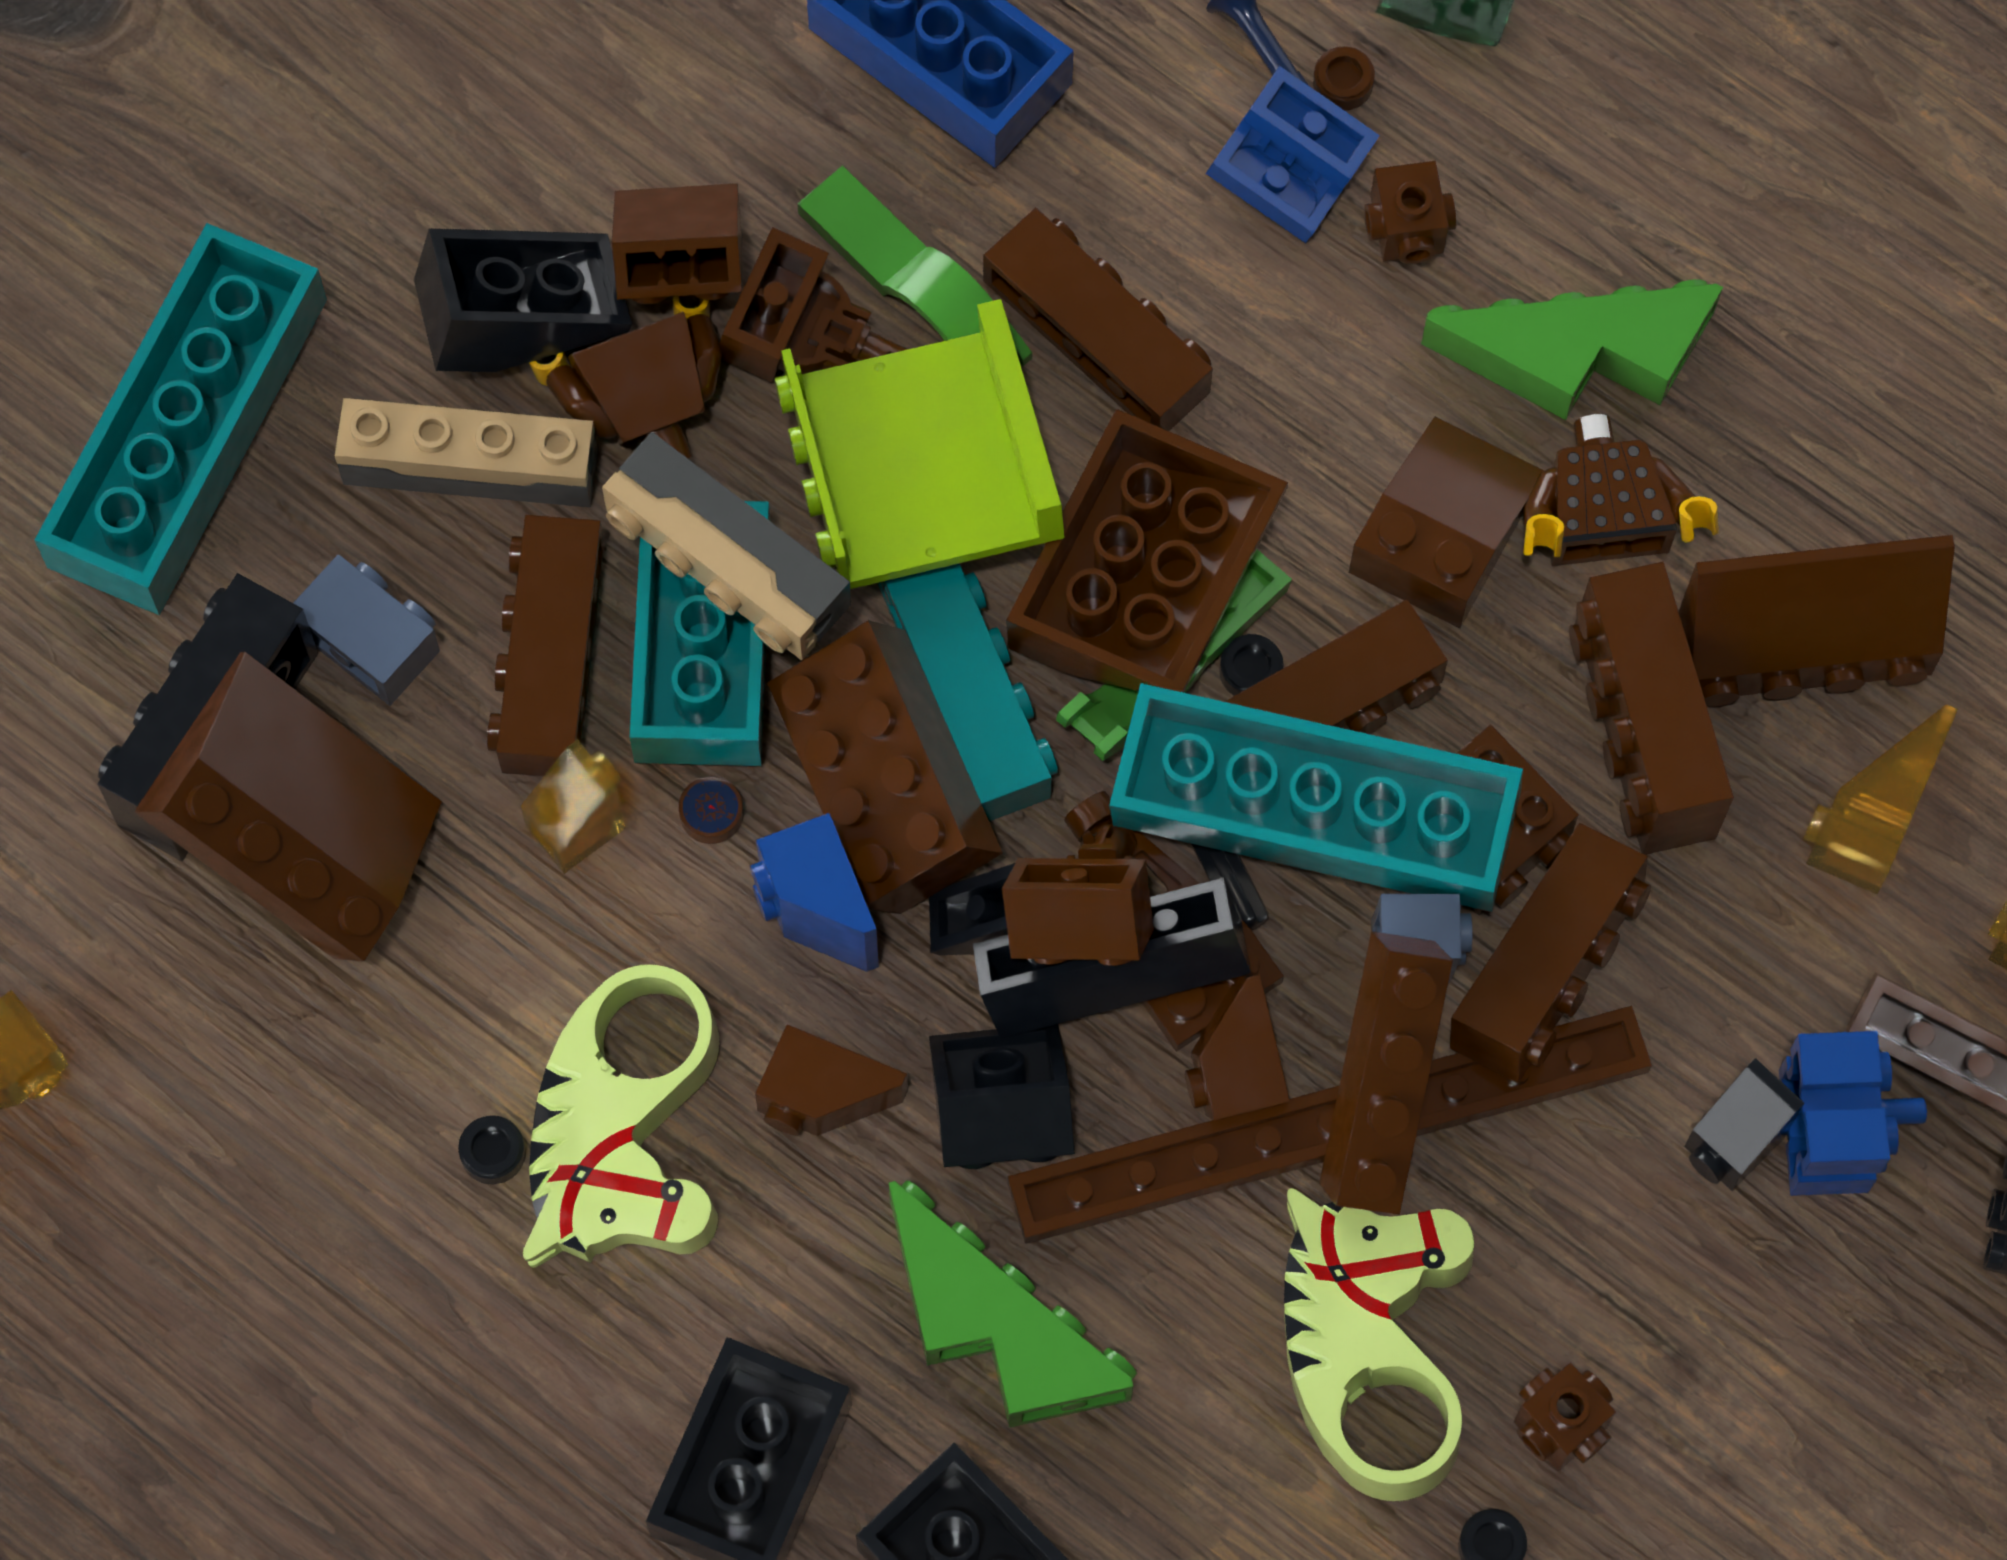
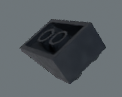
M429 228L414 277V283L436 371L498 372L630 332L632 321L626 299L617 300L613 252L608 233Z

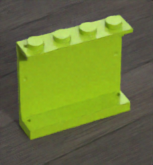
M1001 299L977 304L980 333L802 374L800 365L794 364L790 348L781 350L785 376L776 377L774 380L782 413L794 412L798 426L788 428L796 466L806 463L809 465L812 478L801 480L809 516L822 515L825 531L815 533L820 558L831 568L836 567V571L850 581V589L1065 538L1061 501Z

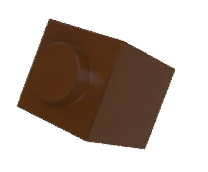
M1251 971V974L1236 977L1191 1051L1194 1068L1185 1070L1186 1085L1193 1108L1204 1107L1205 1115L1214 1121L1290 1102L1261 976Z
M787 1024L755 1093L757 1111L765 1114L763 1118L765 1123L783 1133L798 1136L800 1131L804 1130L818 1136L903 1103L908 1092L907 1073Z

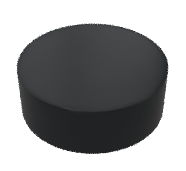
M1256 634L1239 636L1223 650L1219 668L1220 679L1226 690L1235 696L1283 669V657L1277 645L1264 636Z
M484 1116L471 1122L462 1132L458 1145L459 1157L465 1171L473 1179L484 1184L494 1185L510 1180L520 1171L525 1160V1144L519 1129L514 1123L500 1116Z
M1498 1509L1483 1510L1473 1515L1464 1525L1458 1541L1459 1555L1461 1560H1523L1527 1550V1536L1523 1526L1513 1515Z

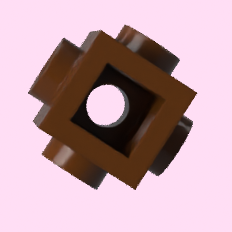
M1436 160L1375 168L1370 194L1372 203L1365 204L1364 214L1368 238L1370 241L1379 240L1383 262L1400 259L1403 263L1415 264L1427 261L1436 254H1443L1448 230L1456 229V210L1452 194H1442Z
M1570 1362L1559 1373L1554 1375L1547 1367L1534 1377L1519 1393V1396L1525 1403L1521 1405L1514 1420V1424L1519 1428L1517 1431L1518 1436L1534 1456L1541 1461L1548 1459L1558 1471L1575 1457L1584 1464L1612 1438L1606 1431L1616 1413L1609 1404L1613 1401L1612 1394L1605 1384L1589 1370L1581 1374ZM1563 1399L1578 1417L1574 1419L1563 1417L1557 1409V1402Z

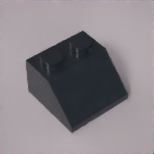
M1058 1024L1002 1039L996 1029L929 1036L944 1168L960 1166L966 1169H980L994 1162L1023 1159L1029 1162H1046L1057 1156L1075 1154L1070 1087Z

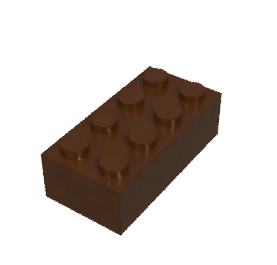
M1664 561L1589 577L1583 599L1576 604L1577 619L1575 624L1570 625L1569 635L1577 662L1586 661L1592 682L1586 684V695L1590 712L1594 720L1603 719L1609 740L1603 742V754L1608 773L1611 778L1620 777L1626 799L1620 801V813L1625 832L1628 837L1637 836L1641 852L1644 855L1714 840L1718 836L1734 796Z
M868 620L768 682V686L823 815L830 813L868 909L901 914L1003 854L906 630Z

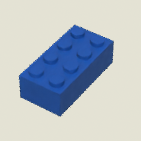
M807 0L808 25L812 32L994 168L1001 163L1072 85L1074 50L1006 0Z

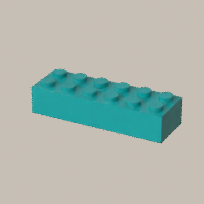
M209 223L205 224L34 539L48 569L160 616L327 301L318 268Z
M1141 683L1109 807L1113 826L1411 894H1460V905L1492 912L1521 793L1523 769Z

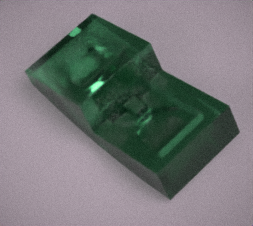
M1379 0L1375 12L1437 35L1475 44L1496 46L1500 42L1514 0Z

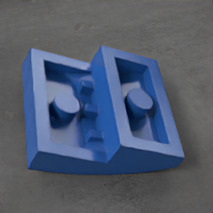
M1279 66L1205 174L1301 241L1307 243L1380 135Z

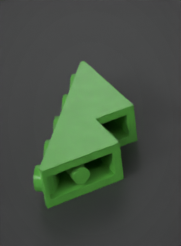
M1693 279L1680 282L1668 289L1647 291L1642 286H1627L1615 290L1611 295L1586 297L1578 292H1569L1557 295L1550 301L1525 304L1520 299H1504L1491 304L1488 308L1463 310L1462 307L1456 305L1440 306L1427 313L1421 344L1564 420L1568 418L1594 372L1661 405L1713 317L1723 287L1716 283L1708 284L1704 280Z
M908 1180L901 1186L896 1181L889 1182L891 1208L927 1366L992 1352L1009 1428L1132 1400V1380L1137 1375V1372L1125 1358L1110 1348H1106L1103 1353L1098 1351L1082 1337L1086 1333V1329L1071 1313L1058 1305L1050 1311L1032 1296L1036 1288L1023 1273L1007 1263L1000 1269L982 1254L986 1247L970 1229L959 1222H955L950 1227L932 1212L936 1206L935 1203L917 1185Z

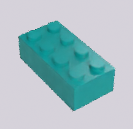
M744 501L771 522L769 502ZM640 537L629 736L634 763L761 766L767 645L754 632L753 627L755 624L738 611L733 615H728L716 607L705 595L704 589L706 587L688 573L683 578L673 574L657 559L655 555L657 549Z

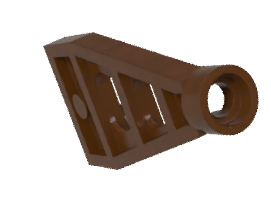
M1101 791L1088 797L1074 807L1064 819V822L1078 842H1081V846L1083 844H1094V837L1101 827L1111 824L1112 834L1117 827L1113 826L1109 807L1111 798L1106 791ZM1132 830L1137 840L1136 849L1132 856L1135 859H1146V866L1164 884L1167 892L1200 884L1141 832ZM1240 919L1250 969L1252 972L1260 974L1264 993L1266 994L1282 984L1284 975L1252 930ZM1236 978L1144 1001L1142 1004L1177 1052L1202 1035Z

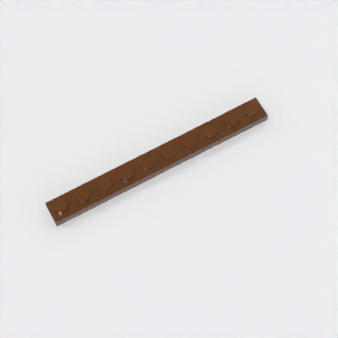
M1632 1005L1555 1026L1553 1031L1557 1035L1548 1057L1540 1067L1531 1064L1519 1083L1459 1053L1432 1060L1416 1137L1649 1073L1652 1064ZM1339 1086L1291 1098L1288 1103L1215 1121H1207L1007 1176V1184L1024 1242L1028 1244L1322 1163L1326 1153Z

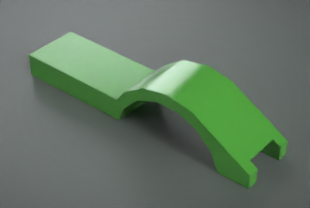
M843 165L798 203V214L883 297L890 294L909 304L933 326L944 341L980 333L977 304L993 301L989 294L952 258L933 247L924 245ZM1008 321L1020 364L1024 366L1032 359V351Z
M1256 549L1184 693L1188 692L1204 669L1235 638L1244 633L1288 591L1292 578L1258 549ZM1106 683L1093 693L1085 695L1080 692L1058 712L1056 721L1064 728L1072 725L1095 746L1094 754L1104 761L1122 750L1125 746L1138 691Z

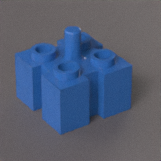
M1877 1031L1798 1034L1790 1048L1791 1056L1785 1057L1778 1070L1779 1080L1805 1103L1787 1133L1786 1156L1790 1196L1868 1193L1877 1180L1876 1173L1885 1172L1890 1161V1155H1897L1899 1145L1898 1125L1923 1124L1926 1122V1101L1924 1098L1881 1099L1882 1091L1891 1090L1892 1065L1889 1053L1879 1052Z

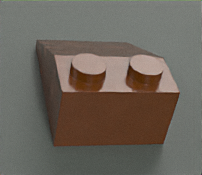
M1434 416L1383 492L1353 547L1349 573L1402 600L1408 599L1410 604L1460 629L1523 516V508L1539 474L1544 470Z

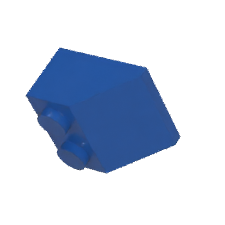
M830 813L757 839L759 862L750 865V870L755 885H752L764 920L769 921L776 918L784 938L866 972L878 968L877 929Z

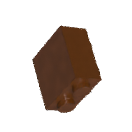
M738 183L615 191L612 250L617 300L633 299L638 303L651 304L663 301L668 296L694 295L704 300H715L723 298L729 293L742 292V229Z
M1490 724L1456 754L1523 769L1521 793L1495 898V903L1500 908H1503L1512 902L1528 885V881L1524 876L1541 862L1547 868L1552 865L1573 833L1579 814ZM1472 908L1478 915H1481L1485 911L1477 908Z

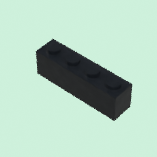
M1224 877L1151 896L1154 931L1139 961L1131 960L1122 965L1109 966L1103 965L1097 960L1068 959L1058 964L1045 965L1037 963L1033 959H1011L1008 935L974 943L973 950L980 996L1000 1038L1022 1034L1251 974L1242 922Z

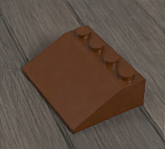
M1116 409L1062 512L1065 538L1045 544L1006 619L1008 648L1065 674L1139 691L1140 684L1143 683L1184 693L1288 488V482Z
M1953 535L1696 562L1679 609V615L1706 705L1716 707L1731 704L1737 701L1740 696L1764 693V697L1767 699L1780 700L1796 696L1802 692V689L1827 687L1829 692L1844 693L1861 688L1865 682L1889 680L1891 685L1907 686L1925 680L1927 675H1932L1944 649L1955 550Z
M240 652L134 812L333 959L365 961L401 904L442 801L248 653Z

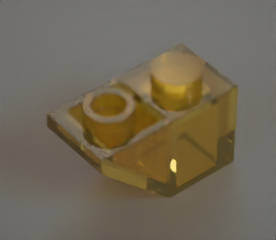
M578 739L563 751L520 806L526 828L563 874L625 829L621 806L626 802L616 786L621 782L619 774L602 752L597 751L591 756Z

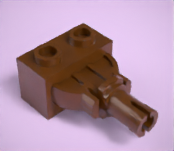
M772 227L719 343L722 350V361L771 383L778 370L785 372L781 350L789 348L791 349L794 364L800 365L802 374L908 349L870 331L871 327L867 326L871 311L851 303L842 285L831 275L823 271L829 252Z
M1111 824L1101 827L1095 837L1094 844H1083L1078 850L1079 859H1075V855H1068L1066 858L1017 859L1002 887L1011 959H1033L1035 962L1045 965L1058 964L1068 959L1097 960L1099 963L1109 966L1122 965L1131 960H1140L1154 931L1146 859H1135L1132 856L1137 844L1132 830L1116 827L1112 834Z

